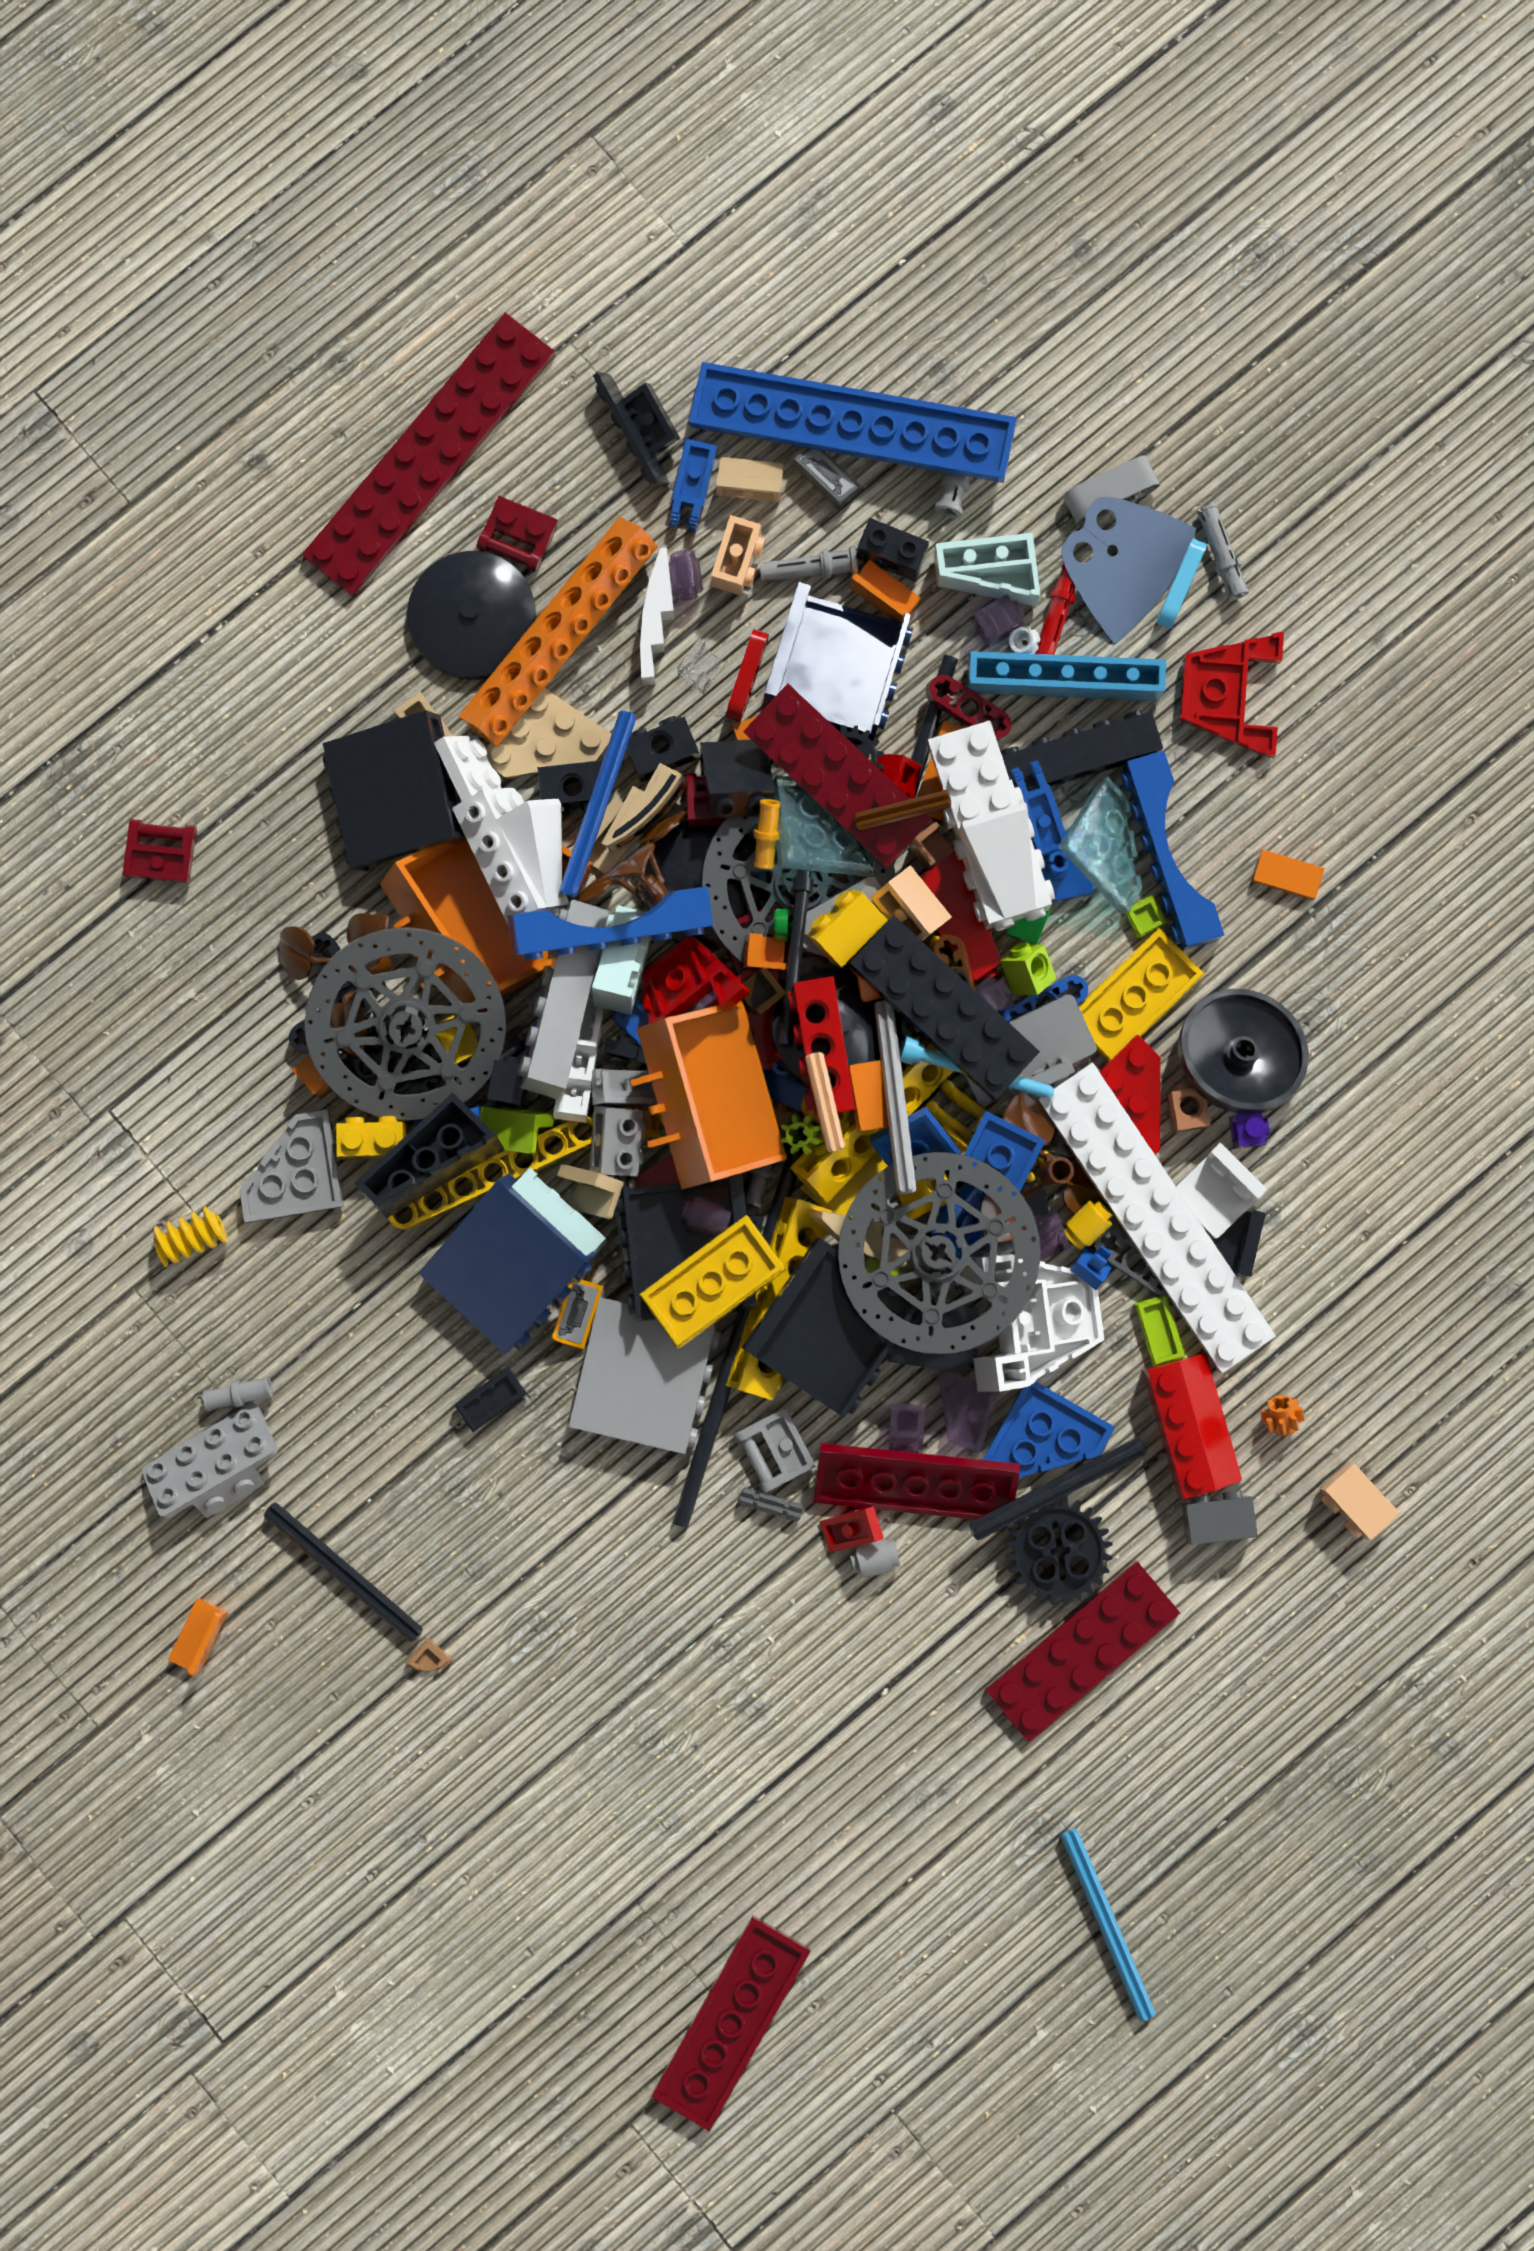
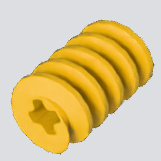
M205 1206L203 1207V1218H200L194 1211L191 1212V1223H187L180 1216L178 1217V1228H175L170 1221L166 1222V1233H163L157 1226L154 1227L153 1240L164 1267L168 1266V1258L173 1263L180 1262L181 1254L185 1258H191L193 1248L198 1253H203L205 1251V1243L210 1248L217 1247V1237L222 1243H228L227 1232L220 1216L217 1213H212Z

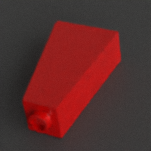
M954 851L922 874L920 878L951 915V918L933 933L935 936L940 937L953 935L964 942L974 985L979 981L984 985L999 974L996 968L1000 966L1001 958L990 929L986 930L983 921L978 922L973 907V903H976L973 890L968 891L963 876V872L966 871L963 859L958 860ZM949 941L947 942L946 950L952 959H954L953 952L958 950V946L952 945ZM962 962L957 963L958 967H963Z

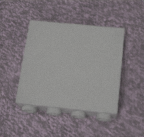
M599 1297L569 1427L686 1454L687 1448L694 1449L698 1429H694L692 1426L695 1415L702 1416L706 1397L700 1396L702 1383L709 1384L713 1364L707 1363L710 1350L717 1352L721 1332L715 1331L716 1324L710 1326L681 1349H677L657 1320L637 1322L636 1314L629 1315L627 1303Z

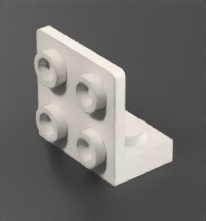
M1221 1143L1176 1186L1201 1225L1216 1239L1268 1190Z

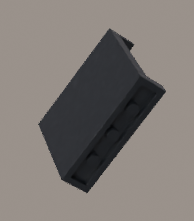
M424 710L322 743L325 753L323 754V763L329 772L331 781L330 795L336 804L338 813L336 823L339 831L342 833L345 845L343 855L350 869L366 872L369 871L368 866L445 842L458 844L467 841L452 809L460 803L458 793L434 745V742L445 737L439 714Z
M742 1174L732 1175L728 1179L715 1180L681 1189L680 1184L633 1189L623 1186V1195L619 1196L618 1211L619 1216L626 1215L627 1228L620 1229L622 1249L629 1248L630 1261L624 1262L626 1281L633 1282L634 1294H628L627 1298L629 1315L636 1314L637 1322L657 1320L639 1294L747 1215ZM753 1294L731 1312L755 1310L757 1306L756 1295Z
M816 1237L741 1348L840 1416L845 1417L847 1412L850 1414L855 1412L862 1401V1397L859 1396L866 1384L869 1387L873 1385L881 1372L878 1366L884 1357L891 1358L899 1345L878 1334L859 1315L851 1303L842 1282L839 1268V1252L823 1239ZM854 1275L852 1279H857V1276ZM872 1282L864 1284L863 1288L866 1289L872 1286ZM889 1287L878 1291V1298L890 1311L907 1322L915 1323L918 1318V1314L915 1313L917 1310L916 1306Z

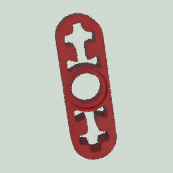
M753 629L729 700L726 718L739 722L742 721L764 656L769 633Z

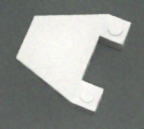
M1003 1254L996 1256L994 1281L1003 1287L1007 1286L1010 1281L1015 1255ZM989 1256L971 1258L983 1272H988ZM1019 1259V1260H1018V1263H1022V1262H1023L1022 1259ZM1040 1261L1037 1281L1028 1303L1016 1320L999 1334L1001 1354L974 1359L978 1392H1000L1028 1387L1037 1378L1059 1368L1060 1364L1069 1359L1076 1358L1104 1341L1098 1289L1094 1290L1070 1271V1268L1048 1265ZM969 1266L964 1268L962 1271L964 1279L977 1285H982V1279ZM964 1286L965 1293L973 1292ZM1026 1286L1025 1289L1029 1291L1030 1287ZM1000 1295L998 1297L1002 1302H1008L1004 1296Z

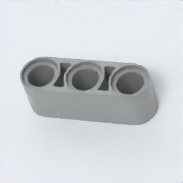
M1140 456L1074 486L1063 494V498L1076 525L1085 524V513L1096 499L1112 497L1133 502L1155 491L1160 486V483L1147 457ZM1104 509L1098 513L1097 518L1111 511Z

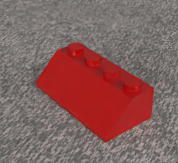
M1202 1353L1142 1370L1178 1498L1187 1499L1242 1481L1207 1354Z

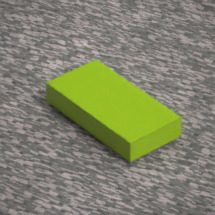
M1167 1295L1134 1303L1152 1367L1186 1358Z

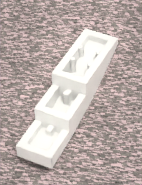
M667 547L660 548L649 579L643 607L640 638L641 679L643 686L655 685L652 653L665 652L662 620L674 619Z
M591 994L588 996L567 1087L560 1098L555 1101L553 1119L584 1123L587 1121L592 1092V1070L596 1067L604 1008L593 1006V995Z

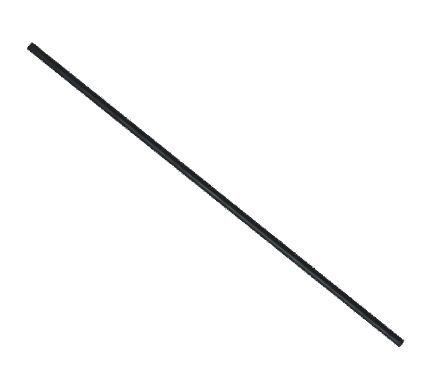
M943 655L937 676L944 674L953 678L958 659L950 655ZM942 683L939 686H935L938 689V697L941 698L944 695H948L945 692V684ZM928 702L911 756V760L922 766L914 798H916L930 753L927 740L935 737L942 710ZM800 1113L801 1121H804L805 1115ZM804 1128L797 1129L796 1131L800 1134L799 1140L807 1139V1136L803 1133ZM790 1145L787 1159L785 1160L762 1234L769 1246L785 1197L791 1198L797 1175L790 1167L804 1154L802 1147L794 1154L791 1153L792 1146ZM749 1310L738 1311L672 1522L681 1527L688 1528L730 1395L731 1387L726 1386Z

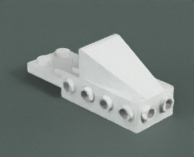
M986 721L928 739L927 745L942 791L947 790L950 793L952 806L943 810L948 829L953 828L956 837L953 845L958 860L963 859L966 868L963 876L968 891L973 890L976 903H973L978 922L983 921L986 930L995 927L996 931H1000L1014 926V921L1026 918L1027 921H1032L1046 916L1045 911L1049 910L1052 905L1051 900L1055 899L1054 890L1050 880H1044L1041 869L1045 868L1040 849L1034 850L1031 838L1035 835L1031 820L1028 818L1026 802L1024 803L1020 788H1014L1012 779L1009 780L991 722Z
M447 736L434 742L462 801L452 809L508 926V915L547 910L553 915L558 916L560 909L569 905L566 895L560 892L562 884L561 803L559 799L524 802L515 788H501L500 777L491 767L486 756V748L477 736ZM488 841H493L492 847H490Z

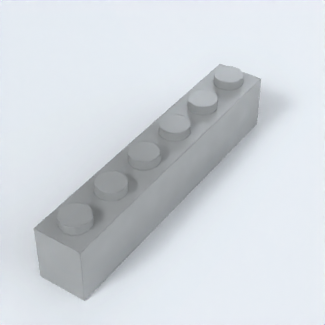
M572 899L566 910L560 909L557 917L581 926L603 928L606 926L609 911ZM588 945L575 946L576 953L556 956L555 949L548 951V956L553 959L551 967L545 968L540 985L545 987L543 997L539 996L534 1007L533 1015L537 1016L538 1019L536 1027L531 1026L527 1035L526 1045L530 1046L528 1057L523 1056L518 1075L523 1077L520 1087L522 1089L559 1099L567 1087L600 949L589 951Z

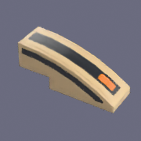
M659 763L645 791L632 786L602 844L610 851L616 853L638 840L668 813L689 783L688 780L681 773Z

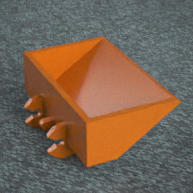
M468 841L458 844L445 842L425 848L398 860L380 883L402 918L393 925L394 928L425 929L459 942L472 951L490 971L500 990L502 1000L544 973L546 967H551L553 958L548 956V951H542L543 958L523 960V954L513 955L509 926ZM429 950L428 958H431L433 950ZM412 954L415 959L418 958L417 955ZM443 963L437 964L434 973L462 1003L475 1000L469 986L454 970ZM432 984L431 987H430V989H432V988H434V987H436V986H435L434 984ZM487 1008L478 1009L477 1011L481 1012Z
M743 1000L729 1011L718 1005L665 1018L637 1028L649 1075L630 1080V1083L633 1087L652 1082L658 1105L648 1107L650 1115L661 1114L667 1136L647 1141L648 1147L651 1148L669 1143L681 1189L708 1183L787 1159Z

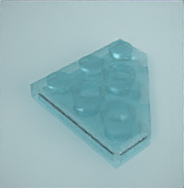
M775 776L773 779L775 800L781 802L778 833L783 868L873 877L878 872L877 858L790 776Z
M1105 777L1096 784L1059 848L1120 914L1130 911L1142 890L1141 877L1135 874L1133 858L1137 857L1134 832L1128 830L1126 813L1130 812L1128 798L1109 777Z

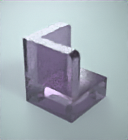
M1057 1211L1034 1219L1039 1235L1040 1260L1071 1248ZM1035 1237L1031 1238L1033 1242L1036 1240Z

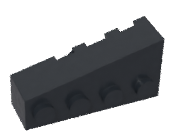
M452 1092L354 1184L364 1197L385 1218H388L505 1148L497 1135Z

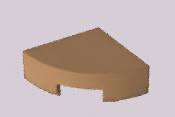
M427 1638L405 1664L417 1671H435L445 1667L453 1659L430 1638Z

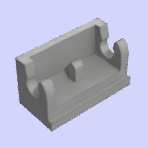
M593 1069V1106L648 1108L658 1105L652 1082L633 1087L630 1083V1080L649 1075V1071Z

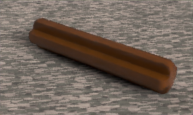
M944 790L861 811L854 814V820L858 830H865L947 809L952 806L950 793Z

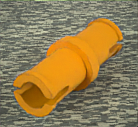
M763 799L760 800L758 828L754 829V837L757 840L753 865L761 869H772L775 864L776 841L780 839V831L777 829L781 802Z

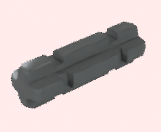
M749 1488L741 1490L738 1502L742 1506L749 1508L754 1506L756 1510L780 1517L785 1515L787 1519L799 1521L801 1518L803 1505L794 1501L788 1503L786 1499L762 1492L757 1494L755 1493L756 1490Z

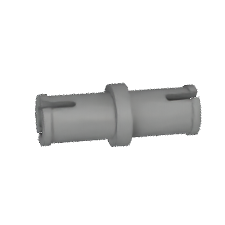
M269 1377L244 1383L234 1381L231 1382V1386L203 1391V1402L207 1411L232 1405L242 1407L245 1406V1402L273 1397V1387Z

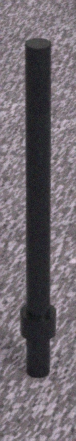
M807 852L800 854L798 877L794 878L793 892L796 893L785 982L786 993L793 991L792 985L794 982H799L809 895L813 893L814 880L811 878L814 855ZM788 994L784 995L778 1042V1045L783 1047L792 1046L795 1011H790Z

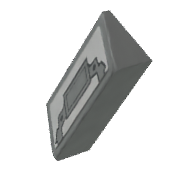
M807 448L793 459V466L837 509H840L861 488V485L825 451Z

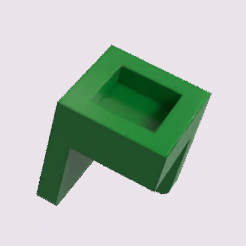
M1051 909L1045 911L1046 916L1036 920L1027 921L1026 918L1014 921L1015 925L1007 929V935L1029 944H1037Z

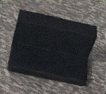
M1257 1210L1244 1212L1219 1238L1214 1239L1215 1246L1238 1277L1249 1278L1252 1275L1265 1220V1212Z

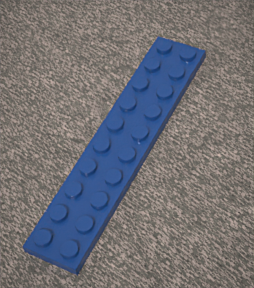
M706 362L701 364L689 418V426L693 428L1001 483L1005 481L1017 423V417Z

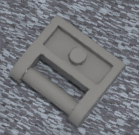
M786 1407L733 1434L736 1442L742 1444L761 1482L759 1487L762 1493H766L816 1467ZM759 1432L762 1433L782 1472L774 1477L752 1437Z

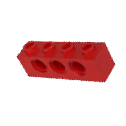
M834 976L794 982L792 985L793 991H789L787 994L790 1011H797L799 1023L793 1025L796 1045L802 1044L804 1057L798 1058L801 1078H808L809 1090L804 1091L806 1110H813L814 1117L819 1116L805 1058L807 1055L813 1054L811 1050L812 1041L822 1038L830 1046V1051L824 1056L827 1072H830L835 1078L832 1093L837 1113L854 1111L855 1104ZM813 1005L819 1006L824 1011L823 1021L817 1024L809 1022L805 1015L806 1009Z

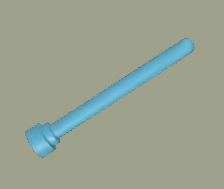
M905 1036L900 1050L901 1062L912 1065L913 1062L919 1063L923 1061L963 1073L944 1054L924 1048L925 1045L919 1043V1039ZM1019 1076L1009 1085L1010 1088L1043 1098H1051L1054 1095L1053 1087Z

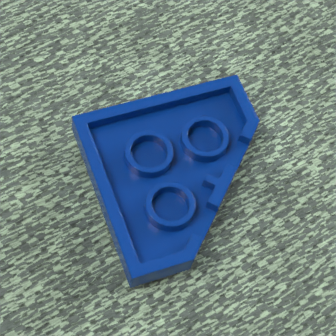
M1035 1381L1028 1387L1021 1389L982 1460L1020 1464L1019 1478L1100 1456L1115 1426Z

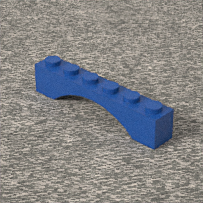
M1165 751L1127 761L1123 767L1124 772L1120 774L1125 791H1130L1132 795L1131 812L1136 822L1140 821L1144 832L1140 834L1141 843L1144 851L1150 852L1154 863L1150 865L1151 874L1155 883L1160 882L1163 895H1160L1161 905L1165 914L1170 913L1173 925L1170 926V931L1176 945L1180 944L1182 951L1220 940L1224 936V932L1215 904L1200 895L1186 881L1177 868L1169 850L1165 831V812L1174 778Z
M708 886L670 891L657 905L642 916L612 927L594 928L577 925L560 919L547 910L508 915L513 955L523 954V960L543 958L542 951L554 949L556 956L576 953L575 946L588 945L589 951L608 948V941L620 940L621 946L641 943L640 937L652 935L653 941L672 939V932L684 930L685 936L705 934L704 927L713 926Z

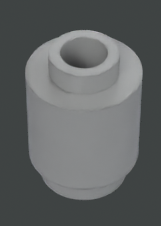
M881 1539L873 1543L856 1546V1553L850 1554L854 1574L860 1572L862 1579L892 1572L894 1567L900 1566L894 1540L886 1542L885 1539Z

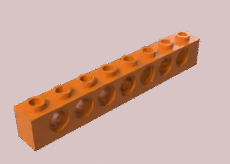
M618 517L458 715L478 736L496 746L501 743L655 552L658 546L641 526Z

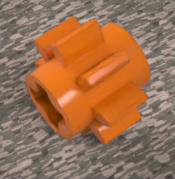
M1277 1395L1267 1401L1268 1409L1261 1410L1263 1423L1267 1424L1268 1432L1274 1431L1279 1436H1289L1299 1430L1298 1422L1305 1421L1303 1408L1299 1407L1298 1399L1292 1400L1287 1395Z

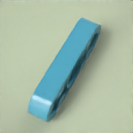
M1193 538L1191 539L1156 621L1157 624L1169 629L1172 628L1207 544Z

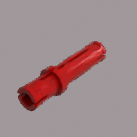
M1064 563L1061 566L1056 587L1054 590H1051L1049 596L1051 603L1040 634L1038 650L1035 654L1055 655L1070 605H1073L1075 602L1074 592L1076 586L1070 578Z

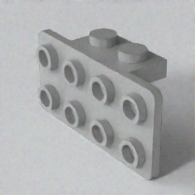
M1065 995L1009 1022L1040 1051L1020 1073L1019 1077L1046 1085L1051 1084V1086L1060 1085L1069 1078L1068 1075L1075 1072L1073 1063L1094 1054L1097 1049L1079 1006L1072 995ZM966 1076L980 1105L985 1106L994 1102ZM1008 1087L998 1099L1009 1094L1014 1098L1015 1095L1023 1091ZM1025 1092V1093H1026L1029 1097H1031V1098H1033V1097L1036 1096V1095H1033V1094H1030V1093Z
M250 1403L143 1467L142 1474L157 1512L163 1519L172 1517L192 1504L208 1518L213 1514L220 1513L228 1505L250 1495L255 1489L264 1485L261 1475L255 1470V1467L275 1456L278 1448L261 1409L256 1403Z

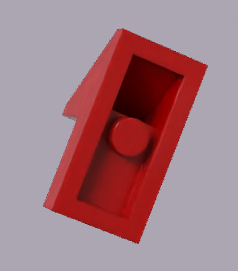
M874 1506L855 1509L819 1521L829 1553L884 1539Z

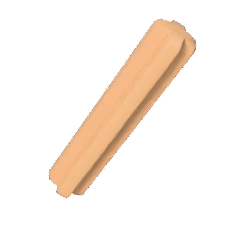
M822 1052L809 1054L805 1060L826 1150L828 1152L842 1150L845 1144L824 1054Z

